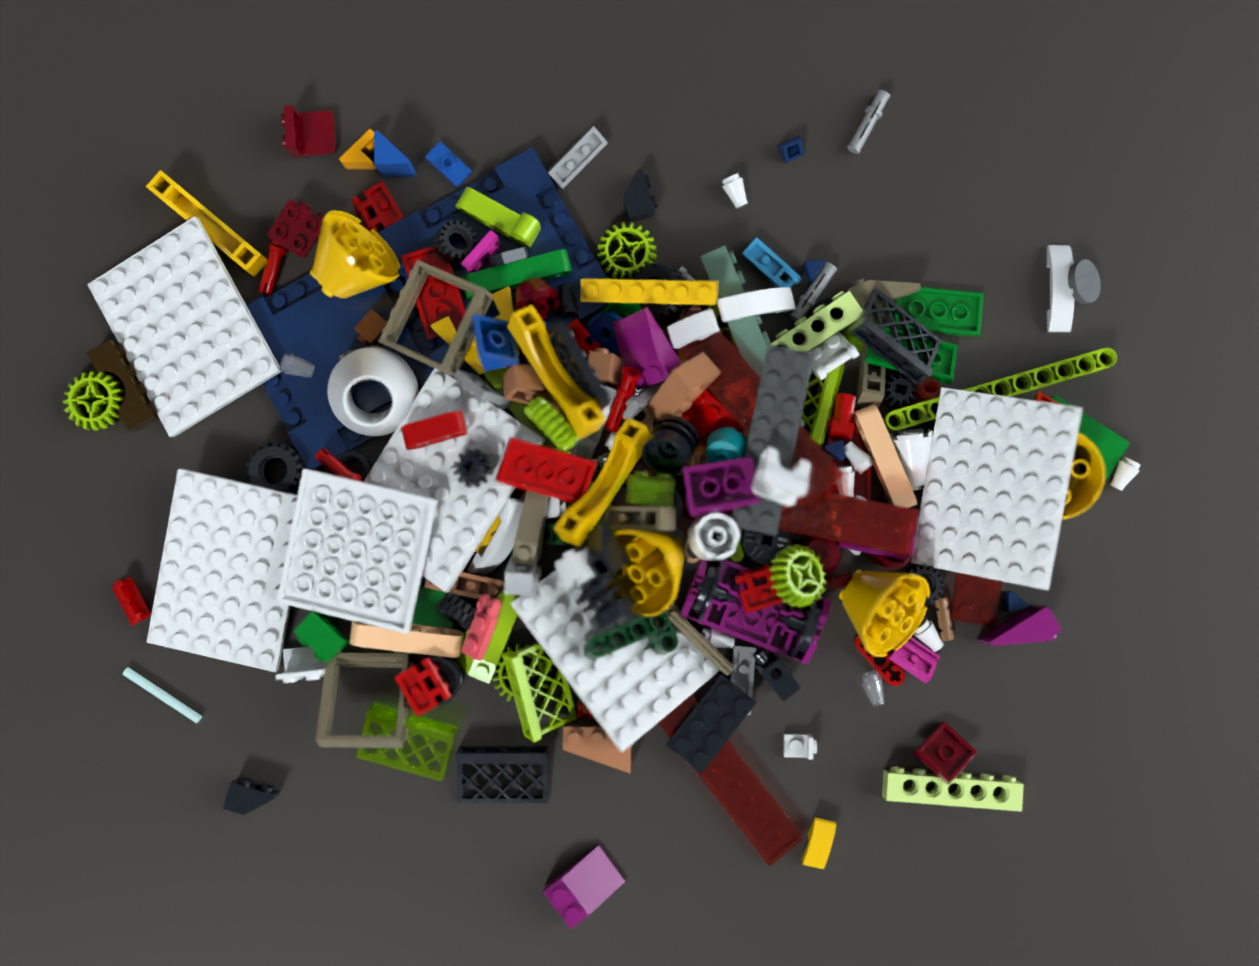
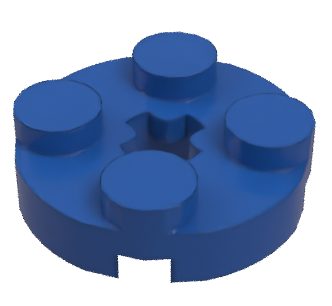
M616 311L596 314L588 324L591 335L588 338L590 345L596 340L601 345V349L609 350L608 353L614 355L619 354L620 350L612 323L622 318ZM606 329L611 332V337H606Z

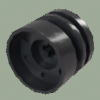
M665 416L655 424L651 435L643 445L642 456L644 462L651 470L660 475L672 477L680 475L684 471L683 468L687 467L691 456L698 446V431L693 424L679 416Z
M781 521L779 522L777 535L744 528L740 535V547L744 555L751 561L759 564H772L776 554L785 547L790 546V534ZM762 535L765 537L770 536L769 546L761 544L763 540Z
M614 573L601 582L597 580L590 585L575 601L578 606L586 600L589 603L582 610V613L594 610L595 614L590 618L589 622L597 633L607 628L636 606L628 593L619 597L615 594L622 587L621 583L613 588L610 587L609 583L617 578Z

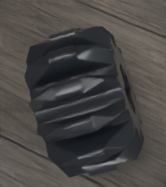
M900 371L895 376L892 373L887 376L888 380H885L886 396H884L882 401L889 399L888 407L890 408L894 404H896L897 409L902 408L903 405L905 407L910 406V401L916 400V396L912 393L918 392V388L912 387L915 383L909 382L905 375L902 378ZM901 387L903 391L897 394L895 389Z
M467 449L465 455L458 454L461 461L454 462L458 469L453 473L454 475H460L457 480L459 483L465 482V487L468 488L472 486L479 488L481 482H488L486 475L493 474L492 471L488 470L493 465L492 462L487 461L488 454H482L479 449H475L474 452L471 449ZM472 465L476 467L475 471L471 470Z

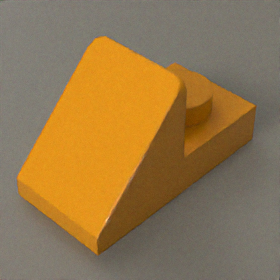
M369 129L339 158L346 169H376L374 163L366 156L368 153L374 152V132Z

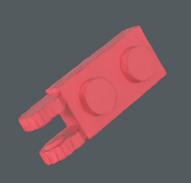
M486 593L480 596L477 602L474 620L471 623L461 650L462 653L476 661H482L501 608L500 600L496 598L492 600V597Z

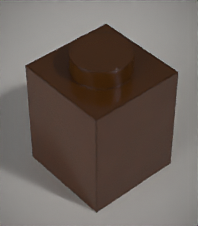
M371 309L354 328L359 333L356 337L366 346L369 343L377 345L383 333L382 329L388 322Z

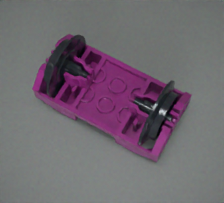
M700 559L690 589L679 613L681 616L808 665L816 650V641L820 639L819 635L821 630L824 629L822 625L827 621L831 606L830 600L822 597L816 600L815 596L813 603L804 607L789 606L788 603L783 602L746 614L739 591L747 589L746 583L737 585L734 576L742 574V571L753 570L725 559ZM708 564H717L716 567L713 565H709L707 568ZM765 577L753 580L754 586L767 583Z

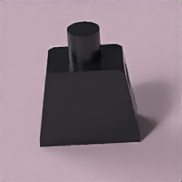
M763 647L754 652L753 657L758 662L755 665L756 669L783 702L801 689V686L772 652L768 654Z

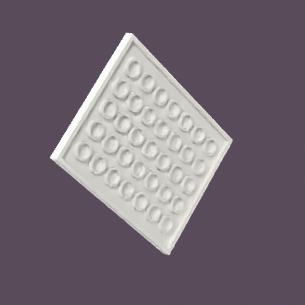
M195 216L87 284L117 341L124 347L129 363L133 364L138 373L136 376L146 388L147 396L150 401H153L158 411L157 415L169 437L177 436L282 372L200 219Z
M434 368L414 400L409 414L399 424L364 482L438 499L422 576L444 592H449L515 489L514 486L499 483L495 480L509 436L542 445L546 439L491 402L486 401L482 403L473 397L474 393L460 387L461 383L458 380ZM451 411H463L468 434L419 449H405L401 426ZM467 449H471L473 452L475 449H479L482 454H488L487 461L493 464L488 468L493 474L486 475L488 482H481L479 488L474 486L471 488L465 487V482L459 483L457 481L460 475H454L453 473L458 469L454 462L461 461L458 454L465 455ZM472 465L471 470L475 471L476 467Z
M941 387L911 563L1049 590L1083 408Z
M183 468L178 469L147 643L277 672L280 666L291 605L278 603L277 597L298 495Z
M555 570L539 582L538 588L534 587L533 595H522L510 605L619 751L623 752L720 670L673 625L672 627L678 638V646L674 651L666 655L655 653L649 639L645 638L597 660H589L583 653V646L587 641L642 616L629 611L607 628L597 633L589 622L590 618L595 614L594 610L582 613V610L589 605L587 600L579 606L575 603L586 588L574 592H568V590L565 592L558 572ZM674 602L670 605L669 608L663 611L667 614L671 609H674L678 613H680V610ZM653 617V625L659 628L658 619ZM633 626L632 631L634 635L639 636L640 630L638 627ZM613 634L612 641L619 645L620 638ZM662 638V646L668 649V641ZM604 643L593 646V651H598L605 647Z

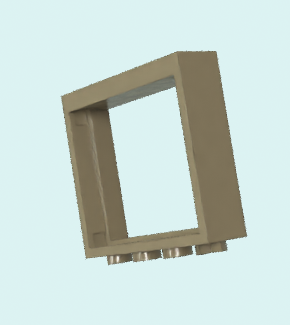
M417 260L413 270H410L405 286L400 291V297L396 306L390 312L387 325L382 329L383 333L379 342L454 377L457 370L460 369L475 337L472 316L474 314L485 316L494 295L484 288ZM428 275L474 294L442 364L397 343Z
M339 653L333 661L326 663L316 741L320 747L403 748L404 740L407 741L408 727L405 724L406 718H410L411 709L401 688L395 737L331 736L340 667L402 668L403 672L415 665L411 661L409 654Z

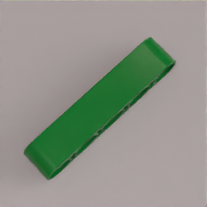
M562 249L469 273L462 276V279L494 294L508 286L511 290L517 289L523 282L533 278L547 281L569 275L573 271L567 250ZM465 291L467 299L472 300L474 294Z

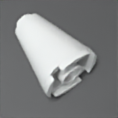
M923 429L898 431V436H893L892 433H889L912 490L922 489V486L925 484L930 458L933 430L928 429V433H923Z

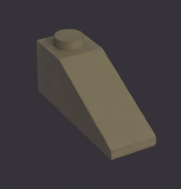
M864 279L853 282L851 284L852 287L848 288V291L851 292L863 310L874 288L879 289L892 301L920 291L921 285L920 283L877 280L864 282ZM875 298L877 308L881 307V301Z
M864 344L856 388L855 407L864 408L875 404L879 408L885 395L886 368L865 362L868 346Z
M526 491L514 541L512 562L535 566L541 559L549 496Z
M608 506L603 513V523L606 524L608 529L675 531L676 508Z

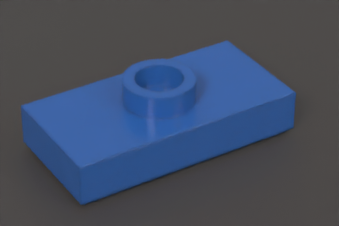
M439 142L425 156L457 188L472 174V170L442 142Z

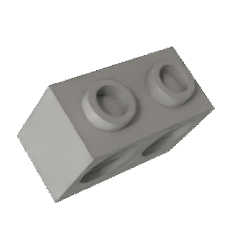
M511 556L505 571V594L533 595L534 587L538 588L542 566H538V562L535 566L512 562L513 556Z

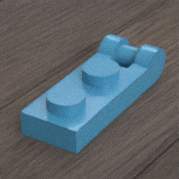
M757 237L741 255L777 288H791L794 284H798L801 281V277ZM783 273L788 277L785 282L780 279Z

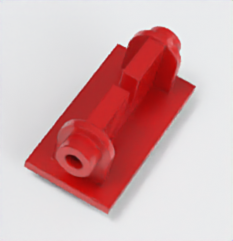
M132 576L123 581L119 580L113 583L114 586L111 588L131 626L152 615Z

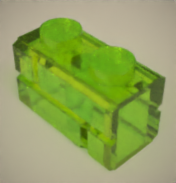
M635 471V475H629L626 503L673 508L676 480L671 479V475L658 474L657 478L648 477V472Z

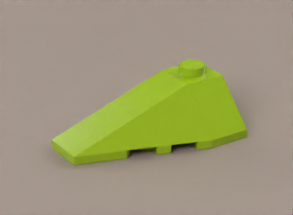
M503 589L496 597L501 602V608L497 617L498 621L482 661H476L462 652L459 657H455L469 676L490 684L518 616L510 604L520 596L505 594ZM468 631L464 632L462 647L464 645Z

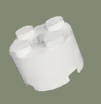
M711 513L697 518L687 531L688 544L692 552L703 560H718L730 556L736 550L740 539V532L736 522L721 513ZM715 534L716 538L712 540L711 536Z
M588 546L584 547L583 551L577 553L576 550H570L563 554L562 559L555 561V567L565 592L567 590L568 592H574L589 587L590 583L595 581V579L599 580L587 563Z

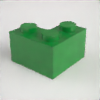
M312 611L293 631L298 635L296 639L302 645L309 646L314 651L313 655L319 661H325L326 663L333 661L350 642L337 629L340 625L330 615Z

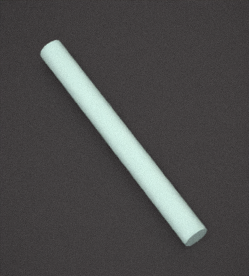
M129 667L124 670L123 675L187 718L195 723L201 720L202 715Z

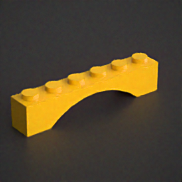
M161 170L147 184L146 187L185 220L188 221L194 216L199 218L210 240L252 276L255 277L267 263V259Z
M581 279V302L718 304L719 280Z
M531 305L513 313L507 328L579 439L599 430L606 417L595 400L585 394L571 380L562 367L552 348L545 325L534 307Z
M633 419L625 420L615 436L608 459L596 481L579 501L566 509L554 527L561 540L579 549L588 538V533L594 529L641 457L643 445L650 436L646 425Z

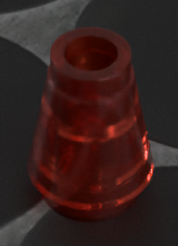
M927 378L920 382L917 392L918 398L921 401L936 398L941 391L939 382L934 378Z

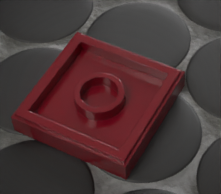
M945 721L914 752L947 785L979 753Z

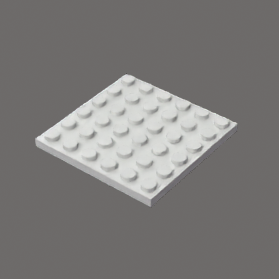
M303 469L277 602L408 634L412 625L438 499L315 470Z

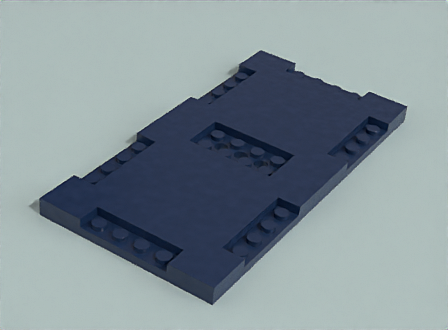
M533 147L495 167L494 172L467 186L519 215L526 213L539 221L541 230L531 248H528L530 257L556 250H567L573 272L545 282L558 295L559 285L564 283L571 284L579 306L578 315L572 318H561L560 313L552 309L546 314L548 318L542 320L547 330L551 332L557 324L563 321L566 326L574 319L581 323L596 315L611 303L581 302V279L607 277L557 193L552 180ZM465 188L418 213L416 211L378 232L391 247L400 263L401 268L398 270L400 275L394 281L345 299L335 295L329 297L324 294L320 283L309 273L266 298L262 296L246 305L282 372L262 383L285 424L288 435L307 469L317 471L324 467L323 464L315 459L320 449L326 448L335 457L341 452L352 451L377 437L356 433L338 420L328 400V382L334 367L340 361V355H345V352L349 350H358L372 345L369 343L366 346L356 337L359 333L354 330L364 316L373 309L388 322L390 312L396 306L400 297V291L408 280L401 256L435 245L437 243L434 242L436 233L445 223L447 224L451 220L453 222L459 220V224L464 221L466 222V228L469 226L473 228L470 232L476 233L474 239H478L476 246L492 230L498 236L501 243L497 254L524 247L458 210L455 205ZM449 236V242L454 248H463V243L457 236ZM488 258L484 262L485 266L482 270L492 268ZM455 261L451 264L456 277L462 279V276L468 274L461 263L456 264ZM459 288L467 311L472 300H468L465 290ZM513 289V290H511V292H512V302H513L514 313H515V312H516V300H515V292H516V289ZM493 299L485 317L495 318L500 315ZM415 303L397 343L442 364L450 346L442 338L432 341L427 340L421 317L418 314L417 304ZM379 342L377 345L398 354L408 363L417 378L420 392L434 368ZM519 346L520 355H519L518 357H521L522 355H524L522 349L520 348V346ZM463 360L459 370L485 377L483 374L479 375ZM379 380L351 386V396L354 403L365 412L381 413L393 404L389 388Z

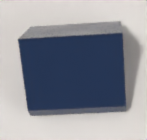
M800 135L777 147L785 164L805 155Z
M824 260L804 262L802 267L807 283L813 282L824 266Z
M843 440L825 445L821 449L833 456V459L838 462L845 458Z
M1004 591L1002 593L1003 611L1010 612L1025 609L1029 606L1013 591Z

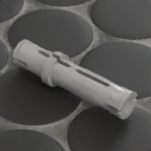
M878 90L871 105L867 106L866 114L850 144L847 146V149L852 153H860L877 119L881 118L882 110L890 98L888 92ZM876 106H878L877 109H876V111H875V113L873 114L872 118H870L871 115H872V113L874 112Z
M826 262L806 293L800 296V302L796 309L789 315L793 321L797 322L806 316L810 308H814L816 305L815 301L837 271L833 264Z

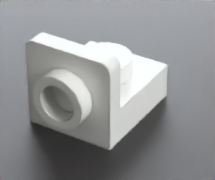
M783 733L784 757L813 760V754L817 753V741L813 740L811 734Z

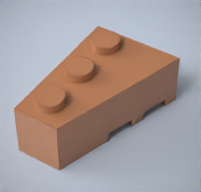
M596 348L595 352L590 351L588 363L595 369L598 380L601 384L616 390V385L620 383L622 378L621 371L624 368L622 359L608 353L609 350Z
M703 352L674 369L649 402L647 408L658 421L665 416H679L682 418V413L692 406L695 399L721 372Z
M512 365L502 376L505 399L528 404L532 399L534 400L539 396L551 404L555 410L562 412L532 365Z
M567 723L563 726V750L631 774V745L623 752H620L600 724Z

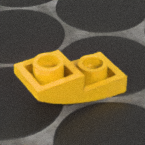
M814 817L807 834L808 843L801 858L803 865L824 869L832 847L836 822Z

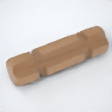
M947 597L935 600V607L938 608V611H936L938 625L942 631L940 632L942 641L954 639V633L951 630L950 609H947V606H949Z

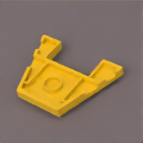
M508 286L492 295H494L493 300L500 312V315L494 319L509 322L514 313L512 292ZM447 316L431 324V327L450 346L457 331L451 319ZM474 337L464 361L481 375L487 371L484 370L478 357L476 339ZM516 341L517 352H518V356H519V355H520V352H519V344H518L517 341Z

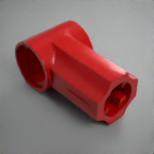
M846 393L836 394L833 417H831L829 422L828 436L852 439L855 425L853 414L856 396Z

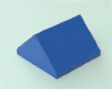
M376 130L374 132V164L382 177H414L417 173L410 160Z
M474 314L472 322L478 357L484 370L489 371L517 365L519 363L515 338L507 328L509 322Z

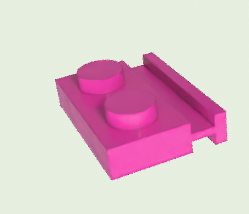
M492 230L461 262L462 267L468 274L482 270L485 266L484 262L489 256L495 255L499 251L501 243L498 236Z
M911 637L897 651L892 649L889 659L924 683H927L932 678L940 656Z

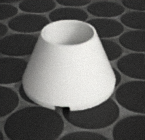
M379 347L361 348L343 357L334 367L328 382V400L335 416L350 430L367 436H382L396 431L399 424L409 414L413 402L419 394L417 378L408 363L398 354ZM365 378L379 380L389 388L393 404L381 413L365 412L354 403L351 396V386Z

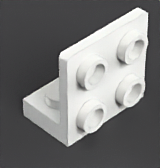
M309 646L283 649L285 672L277 674L276 680L283 679V683L301 680L304 676H306V680L320 679V677L325 675L326 662L319 661L313 655L314 651Z

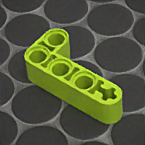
M470 187L464 189L455 205L464 214L520 245L527 246L529 249L541 230L539 221L526 213L519 215Z

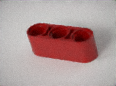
M462 410L447 412L401 426L406 450L423 448L468 434Z

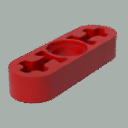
M857 633L854 637L856 649L886 683L892 686L901 685L905 680L904 670L889 659L890 654L886 652L887 656H885L884 663L876 665L873 661L874 655L871 653L867 655L868 651L864 645L860 646L861 640ZM888 666L892 671H898V680H890L891 674L886 669L883 672L881 669Z

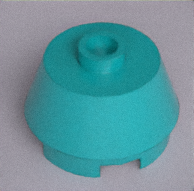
M724 427L714 431L709 435L705 447L709 464L745 458L748 439L744 438L742 434L735 431L736 429L732 427Z

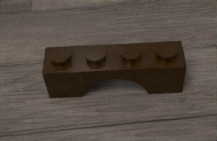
M108 340L87 352L97 372H104L107 375L116 374L122 380L126 394L118 412L128 430L137 432L159 420L158 411L153 401L149 400L145 386L138 380L136 376L138 373L133 364L129 363L126 357L127 353L121 343Z

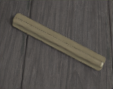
M671 609L667 613L671 624L723 674L727 676L731 674L734 666L676 610Z

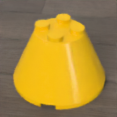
M338 210L330 211L324 217L313 268L310 270V274L322 286L324 294L329 297L335 295L346 299L397 279L400 275L398 273V270L401 268L400 263L387 242L374 229L368 231L360 225L362 220Z
M1080 433L1077 436L1062 519L1077 516L1092 506L1099 497L1105 482V466L1099 450L1093 442Z
M624 529L613 533L612 535L630 562L614 573L617 578L609 583L610 587L613 588L619 583L622 584V587L615 594L617 597L626 593L629 594L636 604L630 612L641 616H655L670 607L677 594L685 562L682 540L678 536L661 531Z
M857 570L847 587L840 592L839 598L842 600L843 607L866 650L876 657L887 656L886 652L891 649L897 651L915 633L926 613L927 607L924 604L926 596L930 597V589L927 581L916 574Z

